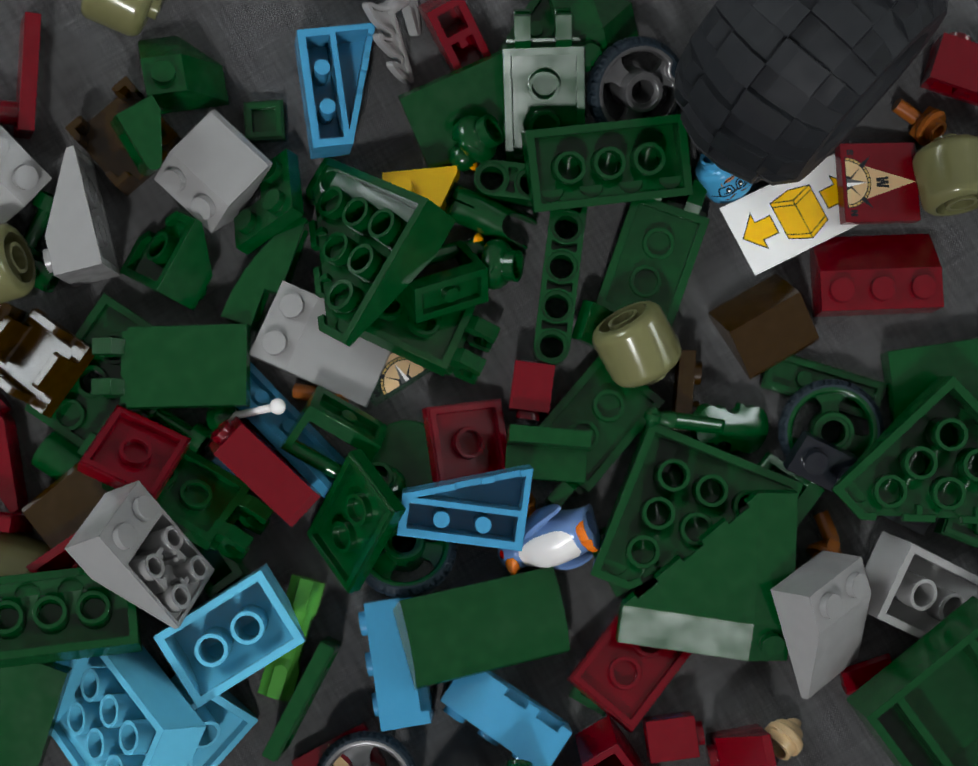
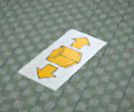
M835 153L828 156L799 182L774 186L769 184L719 208L755 276L859 225H840Z

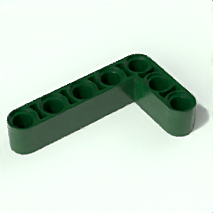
M489 160L480 163L474 173L476 193L501 204L532 208L530 195L522 191L520 187L521 182L527 179L525 163ZM488 173H495L502 178L503 183L499 188L489 190L482 186L481 179ZM587 207L553 210L549 214L533 344V354L539 363L555 365L556 367L564 362L570 350ZM562 221L571 222L575 226L577 234L570 239H563L555 232V226ZM556 260L567 261L572 268V273L566 278H557L551 273L550 265ZM551 299H560L566 304L567 313L561 318L550 317L545 310V304ZM547 338H555L561 343L563 351L556 358H548L540 350L541 342Z

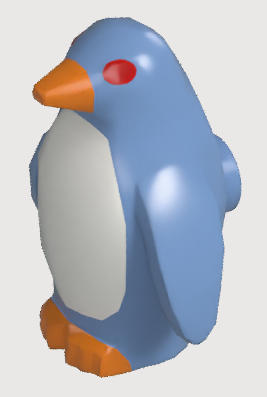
M551 504L535 510L526 520L522 551L498 548L497 556L501 564L508 569L510 575H515L523 567H553L554 570H570L587 563L593 557L592 552H597L600 547V533L592 506L587 504L579 508L561 510V506L558 504Z

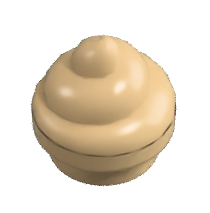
M797 718L777 719L766 726L765 730L771 735L774 755L777 758L785 761L789 760L791 756H797L803 749L801 720Z

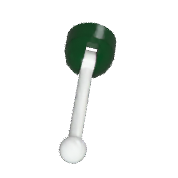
M276 398L268 405L240 411L237 407H209L206 415L207 425L214 432L225 420L231 422L236 416L242 420V418L270 412L280 415L286 410V403L284 400Z

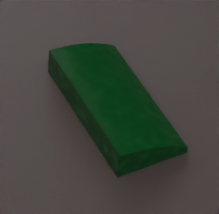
M681 114L521 132L526 176L533 213L693 195L688 136L680 119Z
M978 338L893 350L880 354L884 382L887 383L886 394L891 424L939 376H955L978 401Z
M81 567L0 576V668L142 651L139 607L92 580Z
M553 567L541 568L400 600L393 609L415 689L565 653L570 650L565 610Z

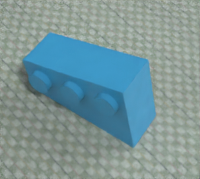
M530 464L403 488L401 503L406 510L397 525V535L522 551L533 467Z

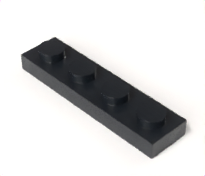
M803 430L783 465L786 470L833 492L831 488L860 457ZM883 516L921 535L925 533L931 522L901 521V516Z

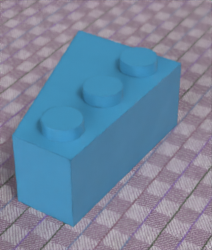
M372 23L296 30L294 46L310 159L350 155L354 143L375 26Z
M390 597L367 601L364 603V611L358 612L361 635H368L370 652H365V661L368 676L374 677L375 692L372 693V704L375 717H379L381 732L429 724L432 722L434 715L430 686L419 689L414 687L393 609L400 600L413 597Z
M492 671L452 680L440 699L446 705L443 711L460 723L468 720L479 728L477 733L482 738L495 746H498L500 743L512 752L511 756L514 759L529 761L533 766H552L572 734L569 722Z

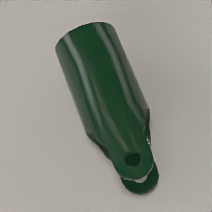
M460 185L455 188L449 199V203H452V205L447 204L445 212L454 218L456 223L492 239H502L513 248L520 250L528 249L527 246L506 236L502 229L503 220L506 216H512L533 225H537V221L526 214Z

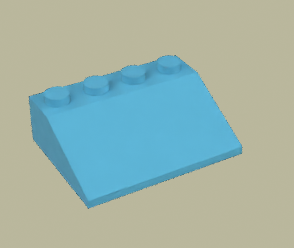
M143 645L142 651L71 660L69 667L72 670L51 736L72 766H187L192 761L207 726Z

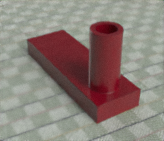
M25 12L21 20L16 102L0 100V124L14 125V137L30 139L35 130L42 16L39 13Z

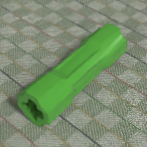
M292 574L286 595L307 640L312 620L319 611L326 583ZM306 641L265 666L257 693L279 701H290L301 673L300 661Z

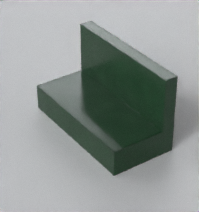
M510 424L507 430L504 469L530 464L533 467L532 479L585 484L587 453L591 448L592 431Z

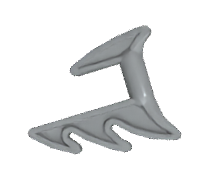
M386 0L379 4L363 2L362 8L368 19L376 29L383 33L373 34L374 42L387 56L394 60L386 62L387 68L403 84L413 83L414 77L396 13L402 10L410 36H420L421 25L420 13L417 8L418 0Z

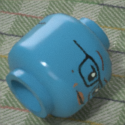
M703 153L701 154L695 173L698 181L707 190L706 195L710 200L715 203L725 204L746 196L753 184L720 169Z

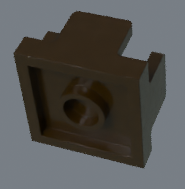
M33 308L28 314V319L23 323L9 315H5L0 322V388L9 395L28 403L42 415L51 418L95 357V355H92V347L38 308Z

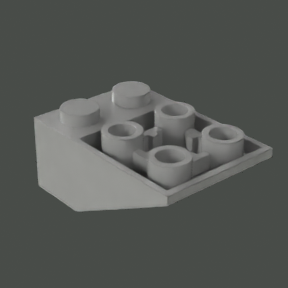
M139 480L105 493L64 548L92 580L174 629L181 626L215 571Z

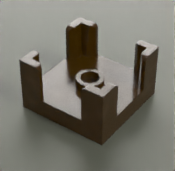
M125 76L111 89L118 96L89 122L82 116H78L65 129L104 170L105 175L122 193L129 196L154 173L149 176H143L139 173L110 125L116 114L145 99L142 93ZM161 117L163 164L169 152L182 139Z

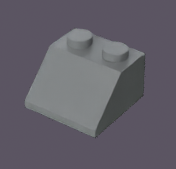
M214 109L169 152L154 180L189 213L202 222L205 228L213 233L232 222L244 210L273 163Z

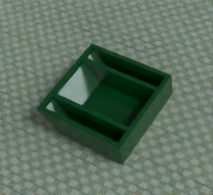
M974 596L969 598L846 699L895 766H978V599Z

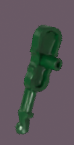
M739 402L729 411L720 405L713 406L703 403L697 407L694 414L674 411L660 412L656 407L649 409L644 414V419L649 427L661 424L668 428L691 430L692 437L698 441L715 445L725 442L726 450L731 452L738 450L748 454L755 452L762 446L769 428L767 415L762 408L755 405H744Z

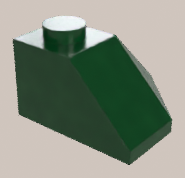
M549 0L553 20L554 8L571 7L572 36H580V42H584L585 72L591 71L592 67L594 68V63L598 57L602 56V52L609 46H612L613 43L624 40V38L638 36L632 2L630 0Z
M178 36L138 41L146 96L153 95L161 109V114L229 105L222 65Z
M175 211L165 218L167 226L157 233L148 230L138 237L120 273L194 311L198 302L205 296L207 285L213 275L202 222Z

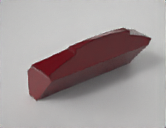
M889 653L848 666L840 672L841 686L845 694H853L890 664L892 659Z

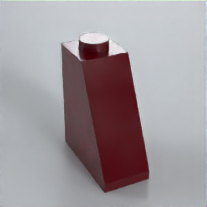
M237 416L231 422L228 420L222 422L212 433L210 438L213 441L208 446L213 454L291 527L320 498L311 484L292 465Z

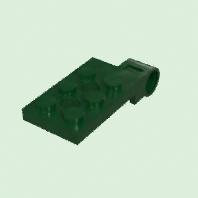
M103 293L75 335L92 347V338H121V331H127V327L153 325ZM95 355L51 418L42 415L29 404L26 405L24 410L55 430L44 439L36 450L31 461L33 466L54 480L59 479L80 461L116 406H126V404H120V398H98V396H93L83 386L84 377L91 371H98L103 378L120 379L121 358L111 360L110 358H99L98 355Z

